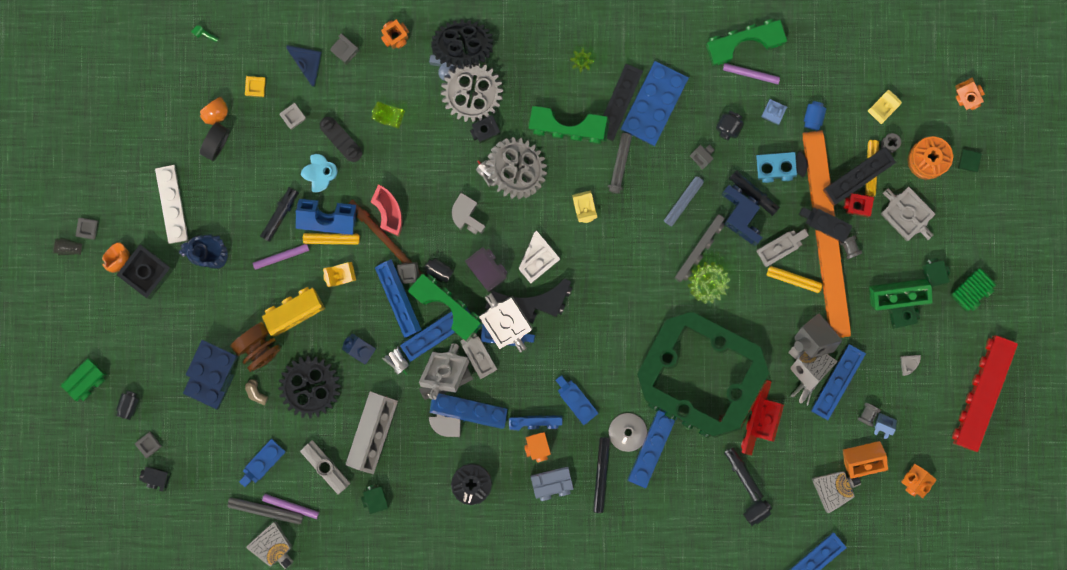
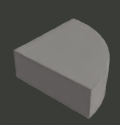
M921 355L900 357L902 376L911 374L918 367Z

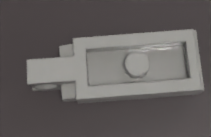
M805 229L797 234L794 230L789 231L756 252L764 266L767 267L798 249L802 245L801 240L809 235Z
M476 333L468 343L464 339L460 341L480 379L497 370Z

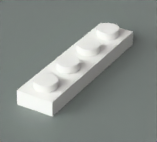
M175 165L156 168L168 243L189 241Z

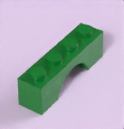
M775 19L765 21L764 25L758 27L756 24L750 25L742 32L738 30L727 33L728 36L723 38L720 36L712 37L709 39L710 42H707L706 48L712 66L715 67L731 62L735 47L744 41H756L769 50L785 45L787 39L781 20L775 21Z
M532 106L529 129L533 131L534 135L545 136V133L552 134L553 138L563 139V136L571 137L570 140L582 142V139H588L589 143L601 144V141H607L610 119L606 116L588 114L582 123L569 127L561 125L557 121L552 109Z
M422 274L408 292L423 305L431 302H441L449 306L453 314L451 329L468 343L481 328L482 324L479 322L481 319L473 311L469 314L465 310L467 306L459 299L455 302L450 297L452 293L445 287L440 289L435 285L438 281L430 274L427 277Z

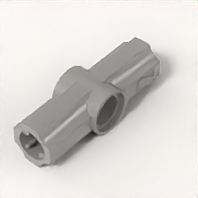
M313 440L300 451L337 494H340L351 484ZM323 462H327L330 465L328 473L321 471L320 466Z

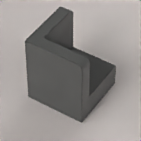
M340 34L338 36L339 40L330 48V51L347 65L359 52V49L344 35Z

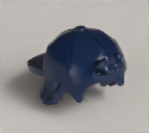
M211 234L193 237L189 242L183 243L181 245L182 249L179 251L181 256L186 255L192 264L201 267L220 269L224 267L228 258L227 248L223 240L220 239V236H212Z

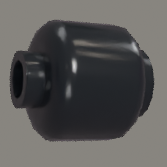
M732 111L723 113L716 125L717 131L720 132L719 136L728 141L730 138H738L744 126L743 117Z

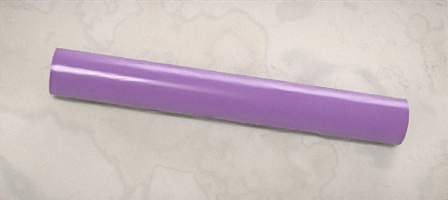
M724 63V71L779 84L780 77Z
M304 244L253 262V266L256 270L310 250L308 245Z
M264 494L262 499L264 502L317 519L319 515L318 511Z

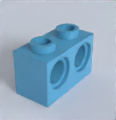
M795 152L756 155L758 180H762V183L774 182V179L781 178L782 181H792L793 177H797ZM788 162L791 164L792 169L789 172H783L781 165ZM770 164L773 170L771 173L765 174L762 172V166Z

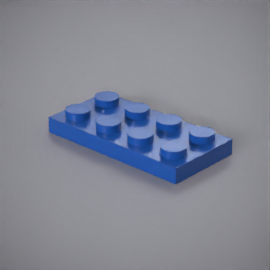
M654 61L621 130L655 147L689 78Z

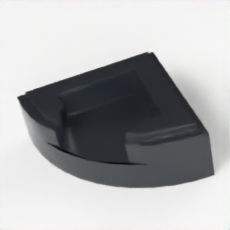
M799 151L795 157L796 171L798 175L804 178L807 172V160L803 153Z

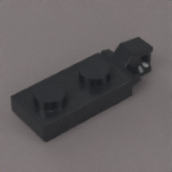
M803 207L798 214L807 219L806 224L809 227L841 243H845L852 228V225L814 207L812 211Z

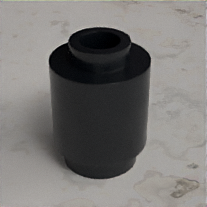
M436 257L434 260L429 259L424 268L427 270V275L430 274L441 283L442 281L447 283L454 271L450 268V265Z
M126 390V393H121L116 408V416L131 420L132 416L135 415L140 398H137V393Z
M760 499L745 509L746 512L743 513V516L751 526L758 525L771 515L770 510H772V507L766 500L762 501Z

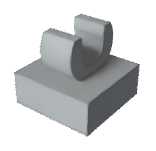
M295 103L280 113V116L291 130L306 120V117Z

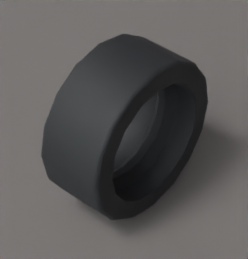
M215 123L202 143L200 155L214 161L222 151L228 139L230 129Z

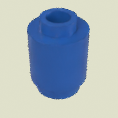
M813 101L812 104H808L804 118L805 128L819 131L820 126L823 125L827 109L823 107V103Z

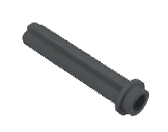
M622 133L611 185H608L609 192L620 194V191L623 190L621 183L632 135L629 133Z

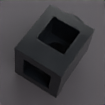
M493 115L472 124L473 129L470 130L474 141L478 139L479 143L501 135ZM482 126H486L488 131L483 133L480 129Z
M148 466L145 467V470L142 469L139 481L147 483L146 487L157 489L159 486V491L164 492L167 489L171 472Z

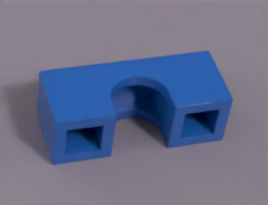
M299 199L296 208V229L353 235L356 223V205L337 203L334 213L325 214L319 210L318 201Z

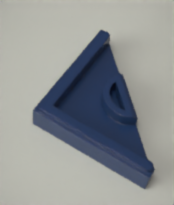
M287 45L286 49L311 86L315 87L322 52Z

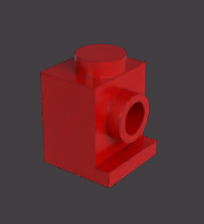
M852 193L849 195V198H845L843 208L847 209V214L869 218L872 212L874 197ZM855 202L860 204L859 209L854 208Z

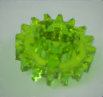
M704 262V267L697 265L698 271L692 270L691 272L694 276L688 278L692 282L688 284V287L692 289L690 293L704 304L708 300L714 303L715 298L720 301V295H726L724 289L730 288L726 284V282L730 281V278L727 276L728 272L725 269L723 270L720 264L717 265L714 262L710 266L707 262Z

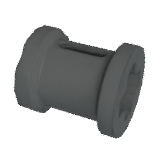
M894 133L888 134L881 141V149L886 147L890 153H893L901 146L900 137ZM892 140L894 142L893 145L888 146V143Z
M856 236L846 239L845 243L839 242L844 247L847 260L863 253L862 250H859L855 241Z
M865 402V409L857 420L873 427V421L881 410Z

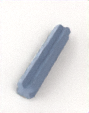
M696 176L664 219L666 224L673 226L704 183L701 178Z

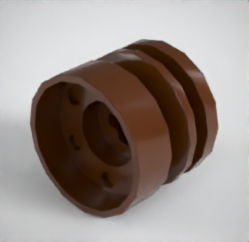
M262 322L250 328L230 345L237 356L245 353L248 355L243 360L244 365L253 361L247 367L249 372L264 367L282 349L279 344L271 348L276 342L275 338L265 341L269 331Z

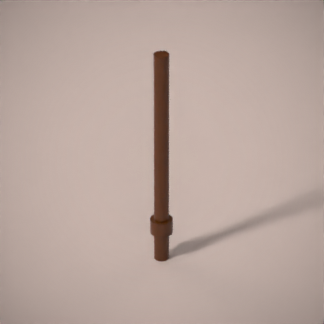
M352 199L348 204L356 205L357 218L364 222L402 263H412L369 217L370 214Z

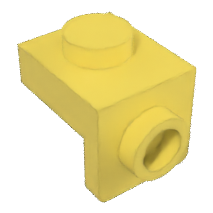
M887 90L868 112L882 124L902 102L895 94Z
M591 190L572 195L579 222L588 223L598 218Z

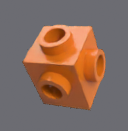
M397 19L386 23L381 30L383 34L381 39L387 47L391 46L393 49L396 47L400 49L407 44L406 40L409 39L407 33L409 31L404 23L399 24ZM394 33L399 34L397 38H392V35Z
M973 77L955 86L958 93L955 97L959 105H964L966 110H974L984 102L982 96L985 93L980 84L976 85Z
M914 464L901 483L907 487L905 491L913 497L917 494L924 498L931 490L936 479L930 473Z

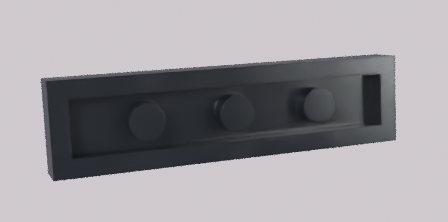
M628 64L624 66L603 115L610 119L607 139L612 142L643 73L642 70Z
M883 147L828 185L823 191L834 206L894 165L896 161L888 149Z

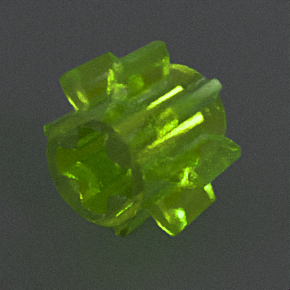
M582 48L580 53L574 51L575 58H570L571 62H575L572 69L578 68L580 73L585 68L589 71L590 67L588 64L594 63L593 60H589L592 53H584V48ZM580 57H584V60L587 62H584L583 65H580V62L576 60H580Z

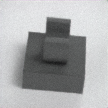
M700 145L690 157L703 170L713 160L711 154L715 150L711 145L705 149Z

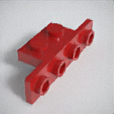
M769 380L766 381L751 410V419L747 422V434L741 444L742 453L752 455L757 437L774 442L784 405L767 400L771 381Z

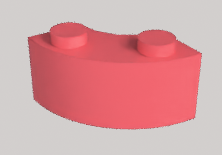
M378 184L371 203L381 212L382 221L380 228L399 237L403 223L400 206L393 195Z

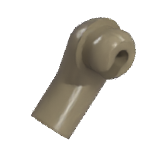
M250 379L245 384V390L249 399L266 405L269 397L259 393L257 381Z

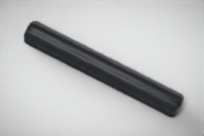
M600 437L593 512L600 514L604 512L610 439L607 437Z

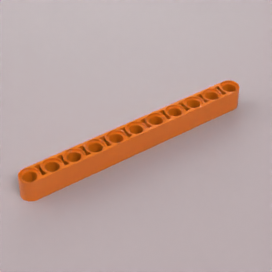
M823 130L804 132L803 145L807 160L812 209L813 207L820 209L835 217L834 206L823 191L824 188L830 185ZM815 230L827 321L840 338L850 337L851 331L839 242Z

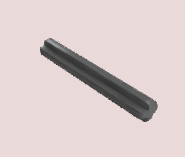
M233 497L228 500V507L295 524L302 523L303 515Z

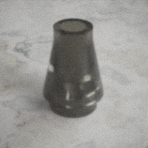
M62 237L60 239L55 238L53 253L58 254V256L81 255L82 243Z

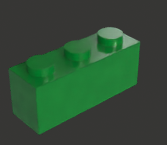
M926 279L869 286L870 305L875 311L933 303L932 287Z

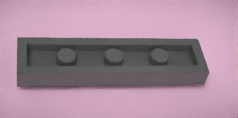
M719 214L674 277L675 280L678 282L682 280L687 281L692 273L690 268L693 264L698 265L703 258L701 252L704 248L708 250L714 242L712 236L715 232L719 234L725 224L722 222L725 218Z

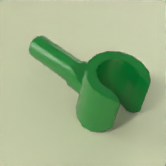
M195 26L191 31L198 39L202 34L216 43L219 39L209 34L201 26Z

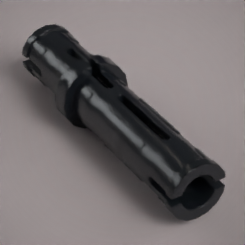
M738 170L729 178L747 195L758 201L757 205L764 208L771 216L779 210L780 206L768 198L766 192L760 191Z
M288 187L281 202L278 201V207L260 237L271 242L287 212L291 211L292 208L290 207L297 195H299V192Z
M735 447L730 448V452L729 450L725 451L724 455L732 465V471L738 475L753 503L757 502L758 499H762L764 495L745 467L746 463L741 460Z

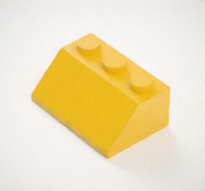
M306 287L298 292L299 296L295 298L290 296L282 301L283 305L277 308L272 306L265 310L266 314L262 318L271 336L276 337L325 309L314 288L309 289V287Z

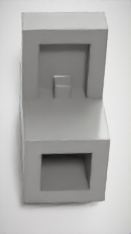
M460 193L452 208L454 223L460 230L467 224L468 227L466 229L474 234H477V232L482 234L486 227L470 217L478 204Z
M438 414L437 417H429L431 427L439 435L460 437V419Z

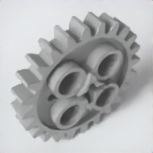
M484 63L482 67L480 64L479 66L472 64L471 69L468 65L464 69L457 67L455 71L449 69L450 77L444 76V80L447 83H442L441 87L446 90H442L441 95H446V97L442 99V102H448L445 108H452L451 115L458 113V120L461 116H464L465 122L468 120V117H471L472 122H475V117H478L481 121L482 115L489 117V111L495 113L493 106H500V103L496 100L502 99V95L498 93L503 92V88L497 86L501 85L502 82L501 80H496L498 73L492 75V67L488 70L486 69L487 63ZM476 75L475 92L472 94L471 106L467 107L469 90L472 87L473 76ZM462 76H467L470 81L467 84H462L459 79ZM481 80H486L489 84L487 87L481 88L478 86V83ZM457 95H464L466 97L463 102L455 100ZM481 98L484 100V104L476 106L474 101Z
M512 137L510 141L506 138L491 149L492 153L487 156L490 160L486 162L490 167L486 169V172L492 174L488 177V179H494L492 186H499L497 192L504 190V196L510 193V197L513 199L517 194L518 199H521L523 195L525 198H528L530 194H535L536 190L542 187L541 184L545 182L543 177L547 174L542 169L547 167V165L541 164L545 158H539L540 150L534 151L536 145L529 147L528 140L523 144L522 138H519L516 142L515 138ZM506 154L511 157V161L506 158ZM524 158L528 160L529 165L524 162ZM504 172L509 175V179L504 176ZM522 176L527 179V183L522 180Z

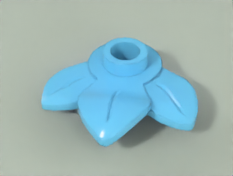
M314 154L310 156L311 164L304 167L301 171V176L308 181H312V192H321L328 187L329 181L336 178L338 170L336 165L328 162L323 155ZM326 168L330 169L328 175L325 173Z

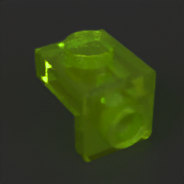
M377 101L372 111L371 119L380 124L399 129L405 111Z

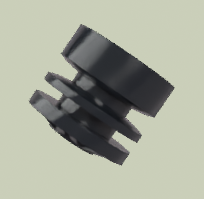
M473 463L464 465L452 477V493L463 504H480L491 492V475L481 465ZM470 479H473V482L477 483V486H474L473 490H470V487L466 486V483H469Z

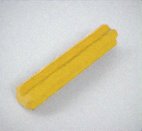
M869 140L867 158L879 151V141ZM877 176L866 183L865 196L874 197L876 195Z
M303 234V243L358 245L360 242L359 234Z
M769 266L767 270V276L816 293H820L822 289V283L773 266Z

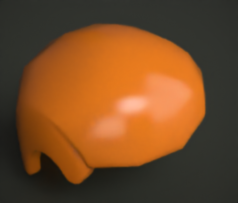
M219 97L200 111V117L206 124L214 125L215 123H220L227 116V104L222 97Z
M122 243L112 245L102 257L105 264H102L103 267L111 273L119 272L130 258L128 249Z

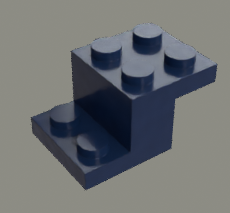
M728 185L721 195L735 204L736 207L724 224L750 244L756 246L763 238L760 236L761 232L755 227L751 226L749 228L747 225L760 208L757 205L758 201L751 196L747 198L742 195L743 191L737 186L733 185L731 187Z
M201 340L186 372V376H189L190 379L183 394L219 410L234 378V374L230 372L238 356Z

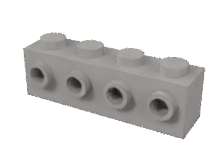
M369 392L346 462L347 466L374 474L396 409L397 400Z

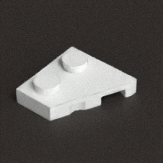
M537 231L534 233L519 267L520 272L530 284L560 260Z

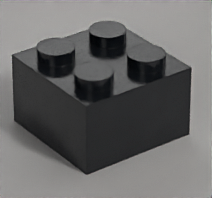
M139 245L117 273V276L145 298L152 299L174 269L145 246Z

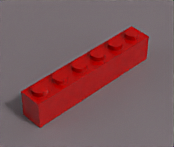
M997 335L992 336V339H988L985 349L988 350L979 362V367H981L979 374H975L972 385H974L972 393L969 392L965 403H967L966 409L962 410L959 416V421H961L959 428H955L953 432V444L974 452L979 451L1018 343Z

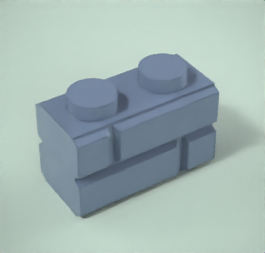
M568 466L531 475L536 499L540 498V501L552 499L551 495L559 493V497L569 495L570 490H573Z

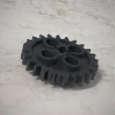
M461 19L460 23H457L455 20H453L452 25L446 23V28L440 26V31H435V36H432L431 47L435 59H440V64L446 62L447 67L454 65V69L458 66L464 69L468 65L471 69L472 64L479 66V61L485 62V57L490 58V53H493L494 43L492 34L489 33V29H485L484 24L478 26V22L471 24V20L464 23V20Z
M307 356L305 362L300 357L299 364L293 360L294 367L286 366L289 372H282L281 374L285 376V379L279 380V382L283 383V386L278 389L284 391L279 397L286 398L283 405L289 403L288 411L294 408V415L301 412L302 418L305 417L306 413H308L309 418L313 417V413L320 417V411L327 414L326 407L333 409L331 402H338L334 396L341 394L336 391V388L341 387V385L336 384L340 377L333 376L337 371L329 370L332 366L331 364L324 366V359L318 363V357L311 361L310 356ZM314 370H319L321 373V378L317 381L311 377ZM297 375L301 376L303 380L300 386H295L293 383V378ZM326 381L325 385L312 388L311 393L309 390L296 394L293 393L296 389L307 387L308 382L316 384ZM320 388H324L327 392L324 399H320L317 396V391ZM301 394L308 396V402L305 405L299 402Z

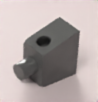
M817 314L796 334L794 346L798 352L805 351L809 357L814 358L834 352L842 342V339L820 314Z

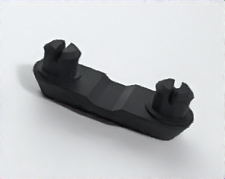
M332 117L323 118L320 121V129L347 160L351 162L360 160L362 156L360 147Z

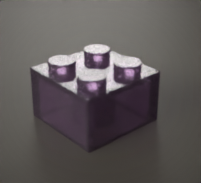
M482 247L465 260V263L488 293H491L492 290H495L507 280L506 275L508 272L501 263L497 265L494 262L496 257L489 248L485 250Z

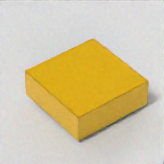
M246 76L245 96L265 97L266 78Z

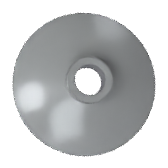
M631 413L617 416L609 427V438L612 444L619 450L626 452L640 448L647 436V427L644 421L639 416ZM626 429H631L632 434L630 436L625 435Z

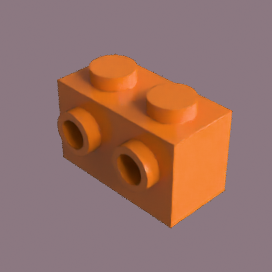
M545 432L526 437L528 445L524 447L527 457L531 456L532 460L536 459L537 462L548 460L547 456L551 455Z
M880 441L843 450L844 465L850 479L888 470L887 455Z

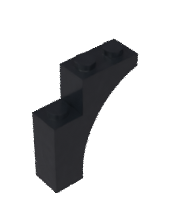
M563 279L555 288L542 295L529 298H513L529 323L533 324L537 313L534 312L535 309L556 318L558 314L562 315L566 304H563L565 296H570L573 287L570 286L571 281ZM492 290V295L497 303L510 298V296ZM487 302L485 309L489 310L491 306Z

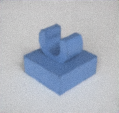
M769 99L761 117L779 125L787 107Z
M879 413L876 418L874 434L877 435L879 431L885 432L884 439H887L889 434L893 436L897 420Z

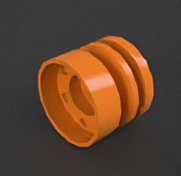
M926 137L915 144L909 151L908 166L911 172L920 179H935L947 172L952 165V149L948 142L942 138ZM931 153L932 156H936V159H934L933 161L931 160V158H928V155H930Z

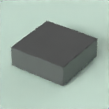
M79 218L75 236L95 240L99 221Z
M417 262L400 263L397 265L402 284L415 283L420 277Z
M148 432L135 443L146 459L163 447L151 432Z

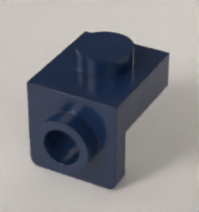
M352 333L345 339L342 350L366 365L376 348Z

